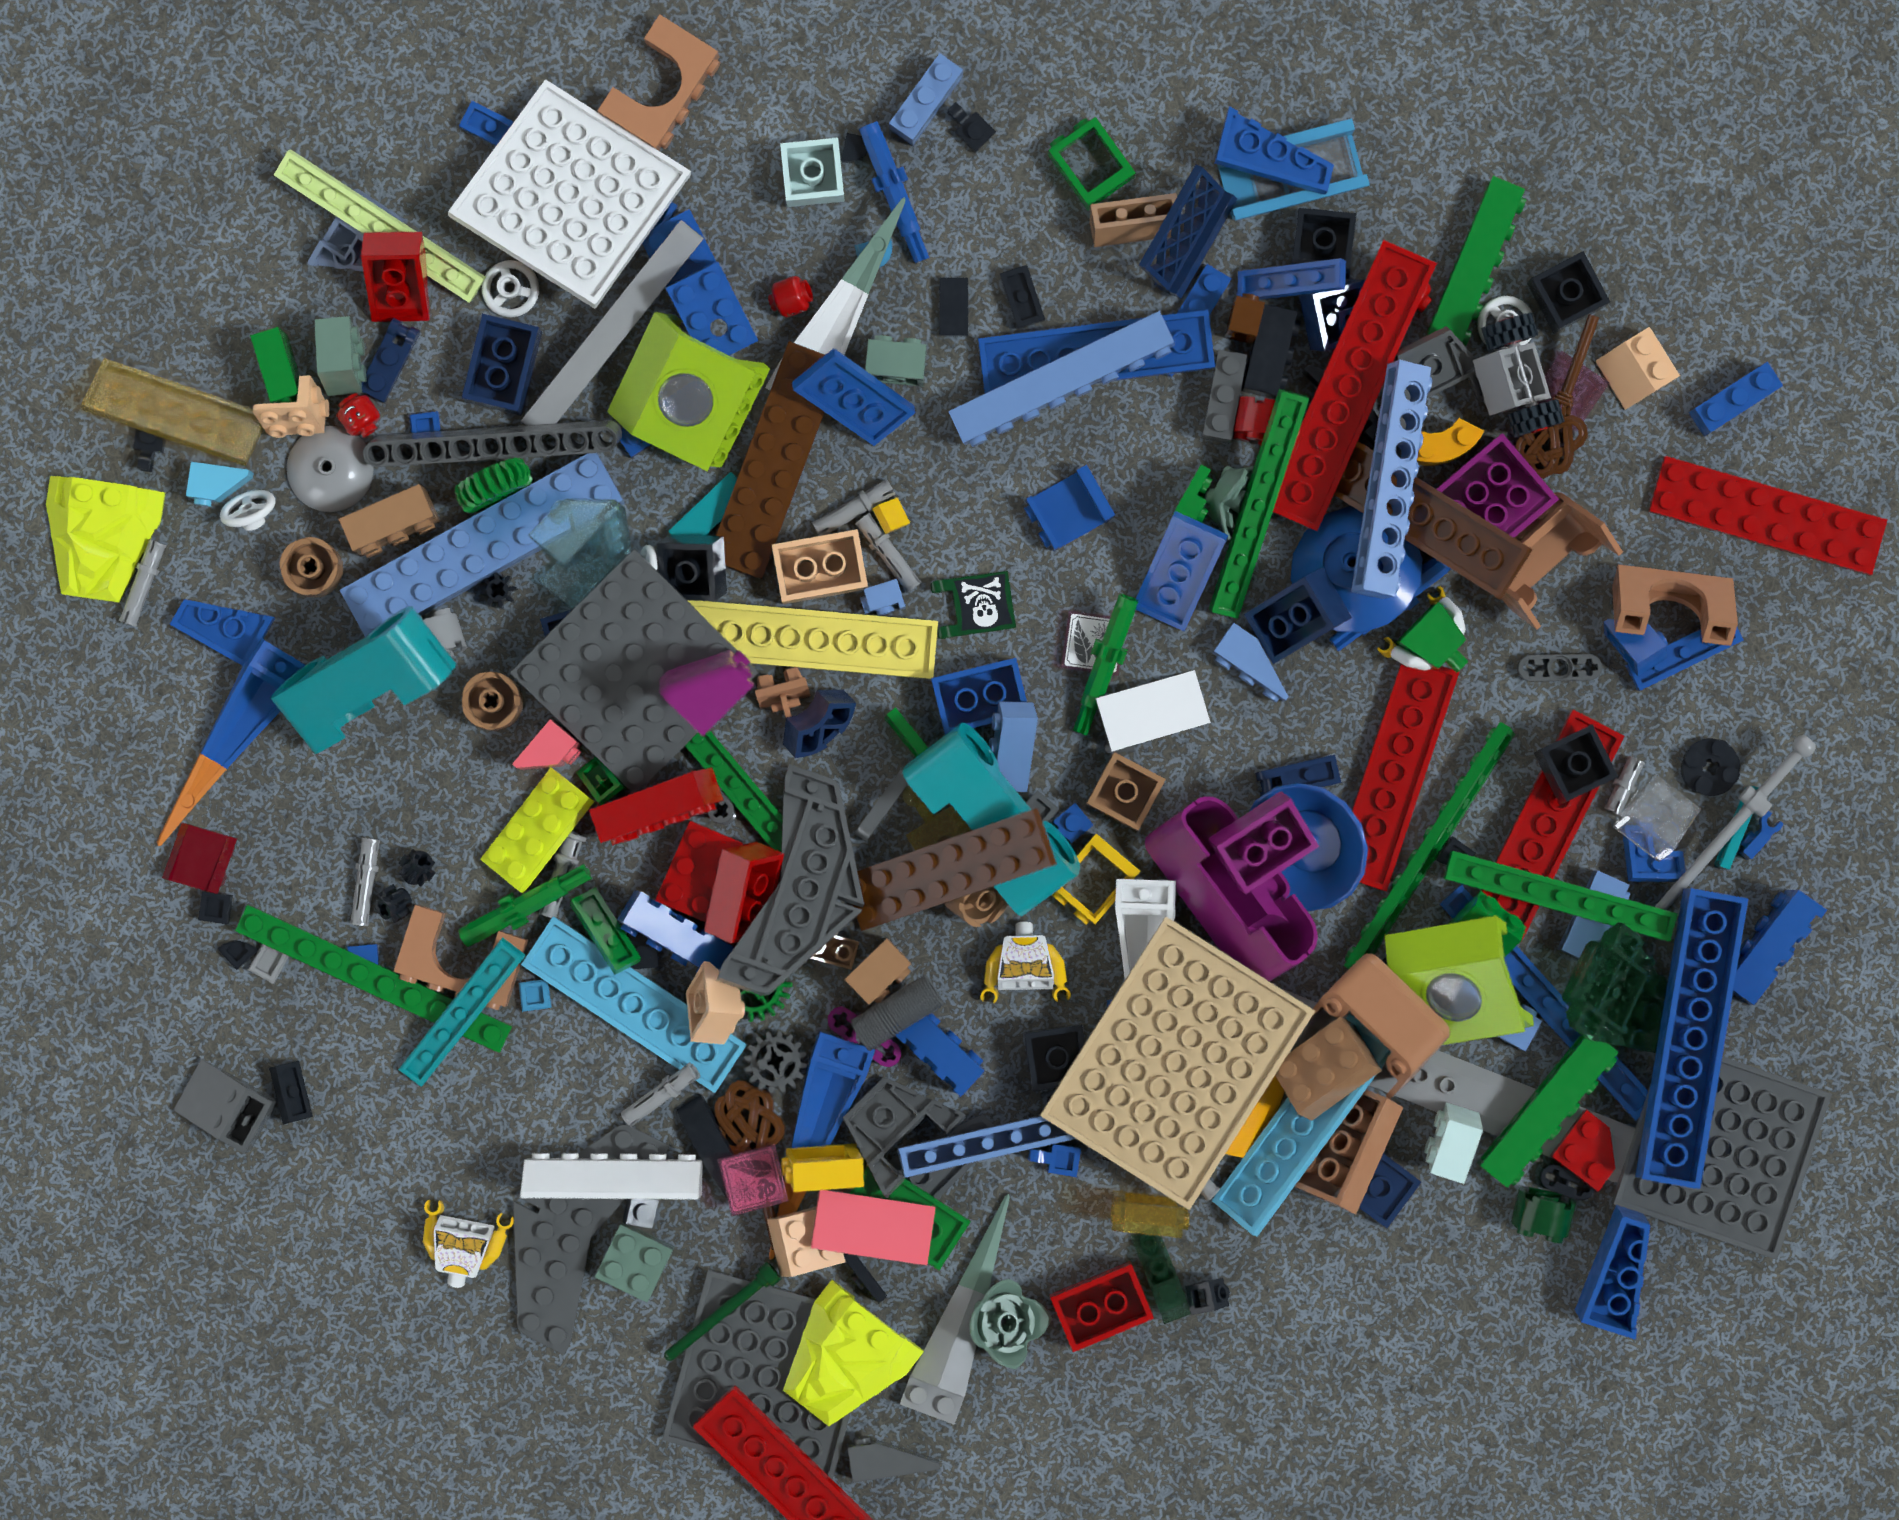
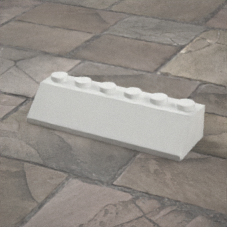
M532 1153V1158L524 1160L521 1198L699 1199L702 1195L703 1161L696 1159V1154H678V1159H667V1154H649V1159H637V1154L624 1153L620 1154V1159H608L607 1153H591L590 1159L579 1158V1153H561V1158H549L550 1153Z

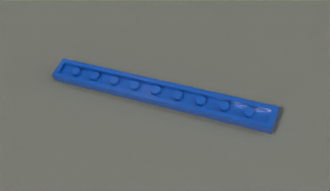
M1459 885L1439 905L1453 919L1473 897L1462 885ZM1517 946L1504 958L1513 987L1538 1012L1540 1017L1568 1048L1573 1045L1586 1028L1593 1030ZM1615 1056L1617 1059L1615 1065L1607 1073L1603 1071L1597 1080L1634 1120H1637L1640 1117L1648 1090L1622 1061Z

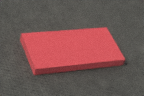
M819 1190L811 1249L927 1266L935 1207Z

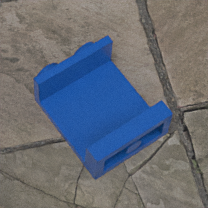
M1087 465L1078 469L1075 474L1034 497L1026 498L1028 506L1024 507L1031 523L1037 521L1042 531L1038 535L1046 548L1051 546L1053 551L1115 517V513Z

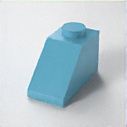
M191 462L186 496L194 499L193 504L211 507L212 502L220 503L253 478V472L247 469Z

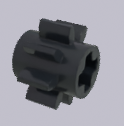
M496 572L494 580L484 579L488 586L487 590L481 591V594L490 597L487 605L491 606L496 601L499 608L504 609L505 601L515 602L510 596L511 592L517 591L518 588L509 586L511 581L509 575L504 580H501L499 573ZM504 584L503 590L506 592L503 597L497 595L494 598L493 596L496 592L493 590V587L495 585L500 587Z
M412 849L409 855L404 854L399 861L400 866H402L399 875L408 884H418L422 887L425 881L430 882L435 875V871L432 870L435 861L424 851Z
M392 884L377 894L379 900L376 901V910L383 919L388 920L392 918V921L396 923L411 913L409 907L412 906V899L404 888L396 890V887Z

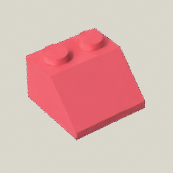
M549 720L512 765L521 770L562 767L566 763L572 765L582 753L579 750L582 744L555 721Z

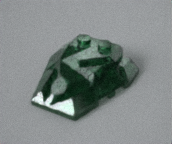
M1616 923L1604 932L1601 940H1593L1585 945L1562 994V999L1569 1006L1566 1012L1569 1027L1587 1040L1656 1053L1668 982L1664 976L1658 975L1653 966L1656 962L1653 956L1646 955L1641 946L1645 944L1642 938L1624 923Z

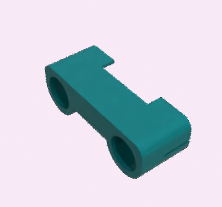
M408 606L381 623L367 637L329 659L321 656L302 667L288 678L273 693L270 699L313 753L318 754L346 737L340 728L354 718L374 708L375 705L371 700L392 690L402 704L406 705L440 685L454 670L457 663L412 606Z
M960 723L906 764L903 769L905 780L933 814L950 803L972 830L1032 810L999 771L997 759L985 740L966 723ZM1047 821L1042 822L1057 864L994 886L1019 916H1024L1077 877L1080 872V863L1073 848L1061 832Z

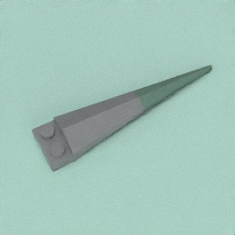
M1009 1194L1004 1197L961 1281L926 1344L923 1354L918 1359L909 1376L899 1403L953 1425L956 1422L966 1394L976 1344L970 1335L969 1329L971 1315L976 1302L983 1299L990 1287L1009 1203Z

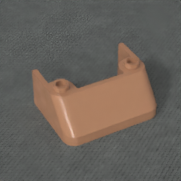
M1560 492L1554 493L1559 498L1556 503L1514 537L1533 550L1502 598L1504 603L1515 614L1536 630L1541 625L1531 612L1537 601V595L1531 587L1571 551L1582 556L1592 554L1602 544L1618 556L1623 553L1603 521Z
M1373 954L1363 955L1322 996L1313 1007L1315 1012L1309 1020L1311 1021L1323 1009L1337 1018L1340 1016L1344 1017L1350 1011L1392 1052L1386 1059V1065L1391 1075L1398 1082L1385 1095L1388 1099H1391L1419 1072L1450 1036L1447 1023L1381 959Z

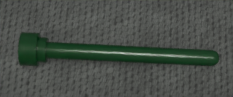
M768 1261L760 1266L754 1280L667 1349L664 1353V1358L667 1361L674 1360L762 1287L767 1288L770 1285L773 1287L782 1280L775 1268Z

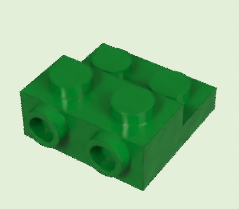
M1202 464L1200 465L1175 511L1203 523L1209 511L1205 509L1207 501L1203 497L1213 480L1209 478L1211 469Z

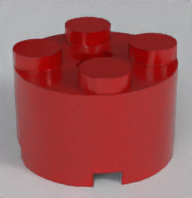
M1239 397L1233 439L1250 442V439L1259 441L1258 445L1261 446L1275 400L1264 398V400H1257L1254 403L1255 397Z

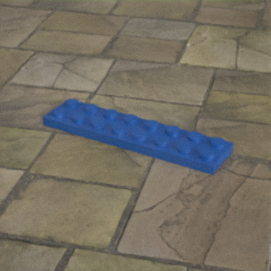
M1209 309L1162 315L1175 342V346L1170 348L1172 352L1157 360L1155 356L1144 360L1145 365L1135 371L1129 372L1127 368L1117 373L1119 378L1114 381L1215 369ZM1143 318L978 338L984 392L986 394Z

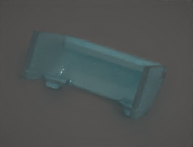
M567 498L563 501L558 500L550 509V513L528 534L529 538L558 561L539 580V583L570 609H573L631 549L626 510L615 499Z

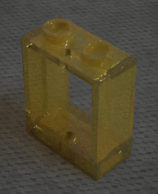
M1113 1190L1110 1211L1111 1231L1182 1238L1183 1230H1188L1190 1218L1188 1209L1168 1196Z

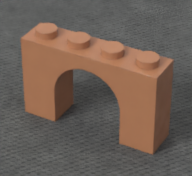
M660 14L644 40L646 45L673 61L680 69L682 81L678 93L671 101L664 105L649 107L639 104L612 87L597 110L599 114L658 151L661 147L666 149L674 137V134L671 133L677 123L682 125L690 112L687 109L692 99L697 101L705 89V86L702 85L708 75L713 77L721 64L718 61L720 56L717 50Z
M1618 564L1612 586L1615 632L1644 635L1650 616V604L1656 601L1667 600L1681 603L1697 614L1700 620L1703 643L1732 645L1738 625L1733 578Z
M415 905L393 972L400 974L399 979L416 984L417 979L428 982L427 988L444 993L445 988L456 991V997L470 978L461 979L451 976L443 970L437 960L436 944L446 913ZM498 931L493 949L503 937L521 952L525 953L529 939ZM522 961L486 1007L499 1010L500 1005L508 1006Z

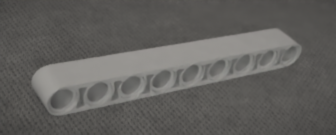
M680 220L523 417L521 422L524 425L556 424L702 242L704 238L684 221Z

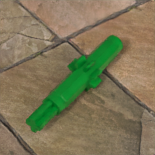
M1125 594L1118 595L1103 640L1095 639L1091 654L1096 655V659L1080 701L1082 705L1073 728L1075 732L1088 735L1096 710L1099 709L1096 698L1105 696L1116 663L1121 665L1124 663L1128 649L1122 648L1139 602L1131 596Z
M582 864L561 876H556L517 898L513 892L497 901L500 907L459 928L458 932L462 942L467 947H470L511 925L513 930L524 926L529 922L526 916L567 895L570 890L591 880L589 868Z

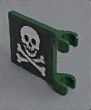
M1008 571L935 580L931 583V592L934 594L952 591L957 625L939 627L937 631L939 639L1016 628Z

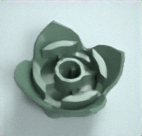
M1226 466L1221 473V478L1216 487L1211 488L1207 493L1206 504L1210 505L1211 520L1219 525L1223 533L1228 534L1227 540L1232 537L1231 531H1234L1254 466L1238 469Z
M1004 1279L992 1286L986 1292L983 1299L974 1305V1311L969 1324L970 1335L974 1343L978 1347L985 1349L998 1364L1007 1368L1017 1369L1027 1357L1028 1342L1038 1339L1045 1333L1052 1317L1041 1303L1023 1297L1022 1288L1017 1282ZM1002 1318H1006V1324H1003L1001 1327Z

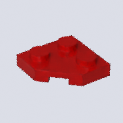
M1584 1109L1550 1156L1592 1189L1599 1192L1616 1169L1609 1126Z

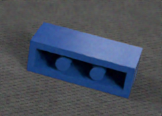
M1767 361L1688 413L1703 436H1706L1781 388L1783 384Z

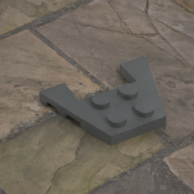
M1447 326L1398 350L1395 361L1403 360L1431 367L1430 377L1432 378V386L1427 393V398L1468 378L1475 398L1479 402L1484 400L1473 364L1475 357ZM1405 389V397L1410 401V393ZM1401 417V418H1400V424H1401L1402 428L1405 429V428H1406V422H1405V420Z
M883 1077L843 1119L883 1196L887 1199L905 1178L885 1157L925 1117L933 1122L945 1135L949 1136L966 1119V1115L957 1109L955 1111L937 1100H931L918 1094L915 1090Z

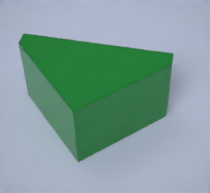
M596 756L576 772L600 806L612 802L627 789Z

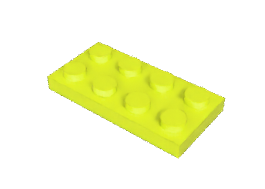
M551 767L480 860L524 894L594 803V800Z

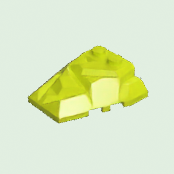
M50 476L46 509L61 594L120 603L136 571L137 563L142 554L145 553L148 540L151 539L155 529L157 530L161 523L165 493L131 485L76 477Z
M831 1279L813 1303L783 1391L826 1425L831 1426L861 1404L904 1377L923 1354L924 1350L902 1333L899 1335L858 1303L851 1293Z

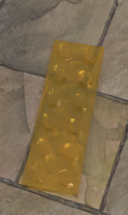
M106 358L103 359L81 403L83 411L243 466H247L263 432V427L254 415L252 408Z

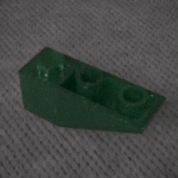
M1158 1225L1131 1235L1163 1323L1167 1324L1190 1315L1191 1312Z

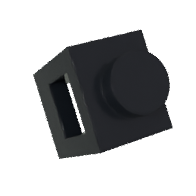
M1223 1278L1206 1280L1185 1286L1191 1315L1212 1312L1229 1306L1228 1298L1230 1291L1227 1285H1225ZM1200 1289H1203L1206 1305L1201 1306L1198 1294Z

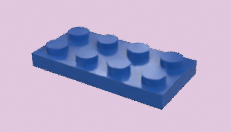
M835 348L830 350L792 382L795 392L873 446L916 413L912 403Z
M1175 511L1136 597L1139 601L1136 610L1185 632L1228 538V534Z

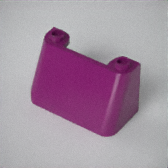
M728 650L668 670L659 679L660 694L689 724L704 736L754 686L750 679L753 676L748 666L750 660L740 650H737L735 653L732 650Z

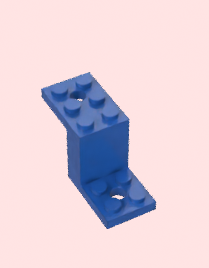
M690 209L655 226L642 243L649 258L652 257L680 220L684 221L704 238ZM704 238L666 285L665 289L689 335L727 355H731L757 342L758 339L719 262L715 260ZM715 319H722L727 324V331L722 336H715L710 330V325Z

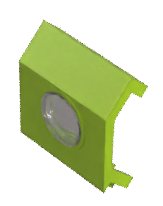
M654 312L607 412L631 435L707 472L710 466L722 468L764 384L770 368L761 362L733 358L684 333L679 328L682 320L676 315Z
M1497 916L1385 935L1387 966L1447 1023L1450 1036L1443 1045L1525 1032V1028L1534 1027L1533 1015L1521 1008L1503 955L1502 935L1507 934L1506 922Z

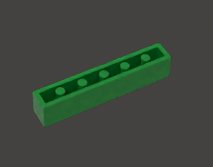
M1495 176L1490 179L1426 336L1447 326L1466 347L1472 331L1468 330L1471 320L1477 321L1483 305L1479 304L1482 293L1488 294L1494 278L1489 277L1493 266L1498 268L1505 252L1500 249L1504 240L1510 241L1516 225L1511 224L1515 213L1521 214L1527 199L1522 197L1525 191L1524 188Z
M1586 1028L1476 1163L1508 1188L1511 1184L1513 1186L1516 1185L1525 1173L1523 1169L1529 1161L1534 1163L1543 1152L1541 1147L1547 1139L1553 1140L1562 1128L1560 1123L1566 1116L1572 1117L1579 1109L1580 1104L1578 1101L1584 1094H1591L1597 1087L1599 1082L1596 1079L1603 1071L1607 1073L1617 1062L1615 1056L1619 1052L1593 1030Z

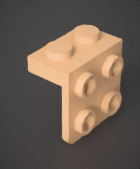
M311 375L299 376L297 402L253 405V413L265 432L272 437L282 438L286 435L295 434L312 436L315 433H324L325 417H328L330 414V406L328 400L323 397L321 388L315 384Z

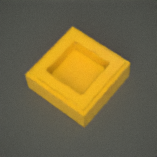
M898 497L872 508L885 534L910 524Z

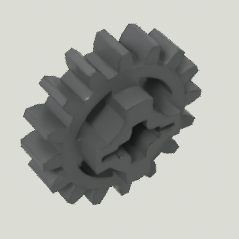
M778 1031L777 1036L772 1038L771 1033L766 1032V1040L763 1041L760 1037H756L758 1045L756 1047L748 1046L752 1056H745L744 1060L750 1063L751 1066L746 1067L745 1072L746 1074H754L750 1078L751 1084L760 1082L759 1091L762 1092L766 1087H769L770 1095H774L775 1089L780 1088L781 1093L786 1094V1086L789 1085L792 1089H796L795 1079L803 1081L804 1076L800 1073V1070H807V1064L802 1063L801 1060L807 1058L806 1052H798L802 1047L801 1042L792 1044L793 1035L790 1034L786 1039H783L782 1031ZM777 1045L787 1047L791 1050V1053L779 1050ZM767 1047V1053L764 1058L757 1061L760 1052ZM772 1051L775 1052V1056L779 1061H783L780 1063L779 1075L774 1066L769 1065L772 1063ZM795 1064L793 1072L785 1079L786 1071ZM767 1073L773 1076L775 1082L763 1078L760 1074Z

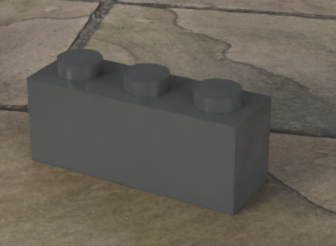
M1218 350L1201 439L1226 444L1231 442L1246 365V354Z

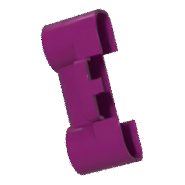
M1201 797L1150 832L1145 838V848L1169 881H1176V891L1218 948L1229 957L1270 982L1301 963L1314 951L1318 938L1316 925L1296 895L1292 894L1288 897L1290 886L1281 872L1246 895L1235 886L1207 839L1236 821L1238 817L1223 801L1214 797Z

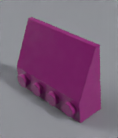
M1503 433L1437 488L1441 493L1512 537H1516L1559 500Z

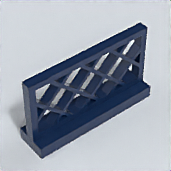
M1197 164L1194 166L1139 263V266L1155 281L1154 285L1158 289L1180 299L1238 200L1233 194L1226 192L1202 166ZM1200 179L1199 188L1196 189V184ZM1198 198V207L1194 208L1195 199ZM1186 204L1185 213L1181 215L1182 209ZM1184 223V232L1180 233V225ZM1171 230V238L1167 240V235ZM1170 248V255L1166 258V249ZM1157 255L1156 264L1150 266L1155 256Z

